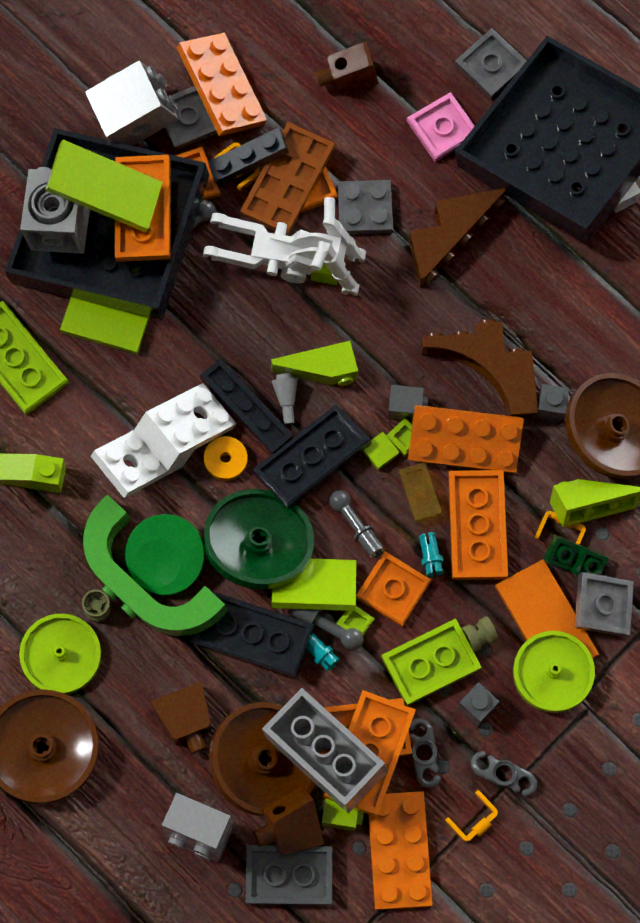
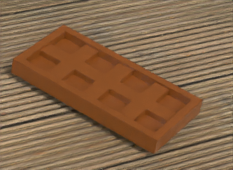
M287 122L282 132L289 153L264 165L240 210V215L276 231L278 222L287 224L285 236H289L335 149L334 142Z

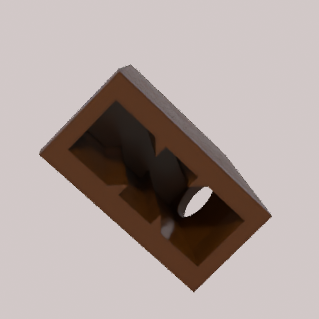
M362 42L329 55L327 59L330 68L315 72L320 87L335 83L338 93L379 84L367 42Z
M201 682L151 701L153 710L174 744L186 741L191 754L199 753L207 748L202 734L212 729Z
M303 786L266 807L263 811L266 826L253 831L254 839L259 847L272 842L282 855L324 844L314 799Z

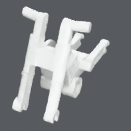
M324 198V220L322 224L326 228L328 235L299 230L292 236H285L287 224L282 222L277 223L275 234L268 233L261 224L231 218L221 213L212 214L211 224L219 223V228L253 235L255 238L251 256L214 246H205L204 257L211 256L212 261H221L255 269L262 264L268 265L267 274L271 276H276L279 268L282 270L281 278L292 283L305 282L306 274L310 275L316 270H321L323 263H325L332 272L334 279L342 286L341 293L343 295H348V292L354 296L358 295L359 284L350 275V271H347L345 268L344 257L346 254L352 262L355 259L364 262L366 251L357 247L355 240L348 234L341 222L335 219L334 198Z

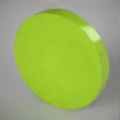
M52 614L41 618L27 630L20 645L19 657L22 670L32 685L38 689L54 690L68 695L83 689L93 680L101 663V647L95 631L84 620L70 614Z
M546 631L528 639L519 649L513 664V679L521 697L532 707L549 713L568 711L579 705L589 694L595 678L593 658L587 647L576 637L561 631Z

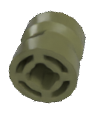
M94 589L84 595L82 607L88 620L97 623L105 621L111 614V605L106 593Z
M487 616L479 619L478 623L474 626L468 624L461 627L473 652L480 650L483 644L491 645L498 641L496 630Z

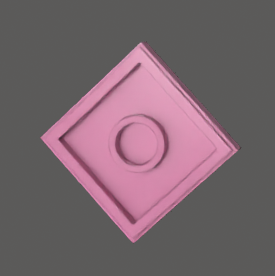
M451 92L407 117V123L434 162L454 152L474 128V124Z

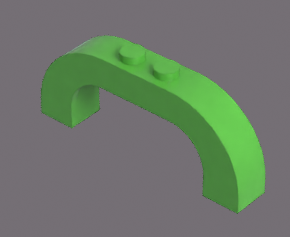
M107 494L91 512L83 537L87 562L98 579L105 585L102 590L112 600L116 597L124 603L121 608L132 619L137 616L147 626L163 634L173 636L192 635L208 629L227 613L228 609L206 586L184 605L176 607L165 606L156 602L114 562L112 557L113 540L131 518Z

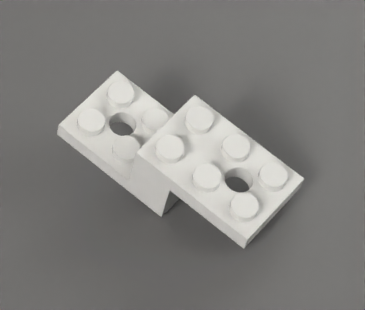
M204 383L145 412L133 431L94 450L91 458L120 494L126 498L182 468L195 449L231 431L237 423ZM194 412L201 414L204 419L197 418ZM123 460L130 461L134 467H128Z

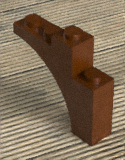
M493 319L481 320L479 323H475L473 334H469L468 331H457L453 335H442V333L435 332L422 337V356L445 357L471 367L480 373L496 390L504 404L507 416L522 417L524 421L536 420L538 407L532 351L514 348L509 350V352H505L502 322H495Z

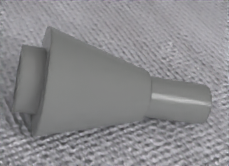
M292 373L276 375V380L271 382L282 407L284 424L295 423L293 406L298 378H293Z

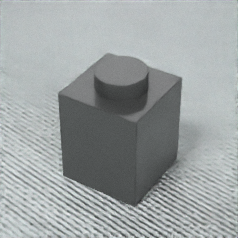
M542 384L538 395V414L536 419L562 423L566 413L569 388Z
M391 385L388 419L403 420L406 418L408 421H413L414 406L428 405V397H423L424 388Z
M478 682L459 702L457 709L474 725L479 727L497 708L499 700Z

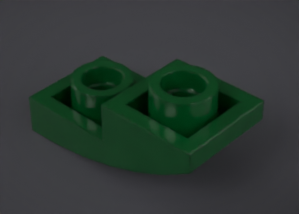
M554 534L543 559L550 564L567 569L575 575L582 572L601 575L609 557Z

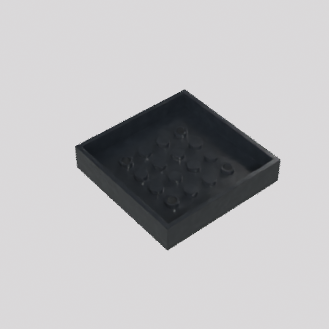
M546 36L455 150L457 167L496 190L505 188L504 195L576 238L588 243L640 176V88L553 38ZM554 92H561L560 95L553 94ZM620 129H626V130H627V131L624 132V133L619 132ZM510 149L516 150L514 153H508ZM576 187L581 188L578 192L573 191Z
M54 128L41 167L52 169L62 140L112 161H115V157L170 156V259L116 262L115 219L90 209L84 254L62 253L61 255H55L56 252L31 251L19 229L5 269L7 277L11 284L163 320L210 177L206 163ZM133 268H139L137 273H131Z

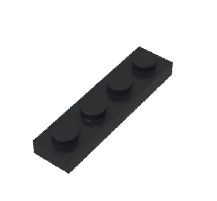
M221 358L200 375V379L271 454L293 438L290 431Z

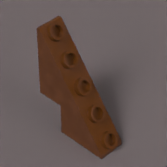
M505 188L435 202L434 213L437 226L410 231L409 245L419 287H423L425 284L431 285L439 275L437 271L443 265L447 267L456 257L455 252L459 247L465 248L473 238L472 233L477 228L483 229L491 218L489 215L494 210L499 211L508 200L504 196Z

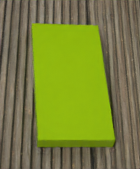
M62 140L45 191L146 232L150 227L163 182Z
M1 301L0 385L22 412L27 415L69 384V382L8 306Z

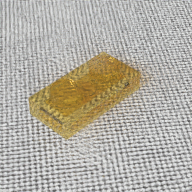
M425 462L399 469L398 473L414 522L417 523L441 516L442 512Z

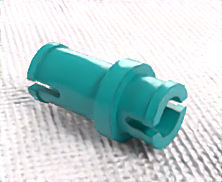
M424 533L418 537L423 554V559L421 560L422 567H425L427 577H434L433 569L436 570L437 576H440L444 573L442 569L444 560L443 556L439 555L436 533H428L430 544L427 543Z
M313 633L307 651L315 658L314 662L317 665H322L329 672L336 666L335 662L338 663L340 659L333 654L334 650L331 646H326Z

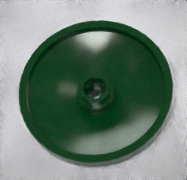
M248 489L224 497L213 507L205 523L203 544L211 565L227 580L242 587L267 590L289 584L304 572L312 556L314 533L308 517L297 504L288 510L270 491Z

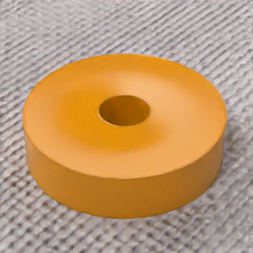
M224 436L216 438L205 449V468L217 480H235L243 474L247 467V451L244 445L233 437ZM228 455L231 460L225 463L221 461V457Z

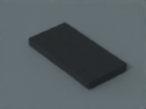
M334 405L253 469V474L289 510L372 444L371 439L337 405Z
M211 591L226 605L228 611L214 625L194 634L191 640L192 644L296 678L315 625Z

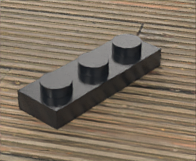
M278 127L208 162L214 181L220 187L288 154L289 150L283 132Z

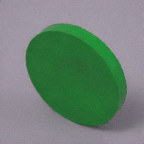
M160 514L145 519L135 527L127 541L125 559L127 568L137 584L149 592L169 595L186 590L198 580L205 566L206 553L203 537L191 522L177 515Z

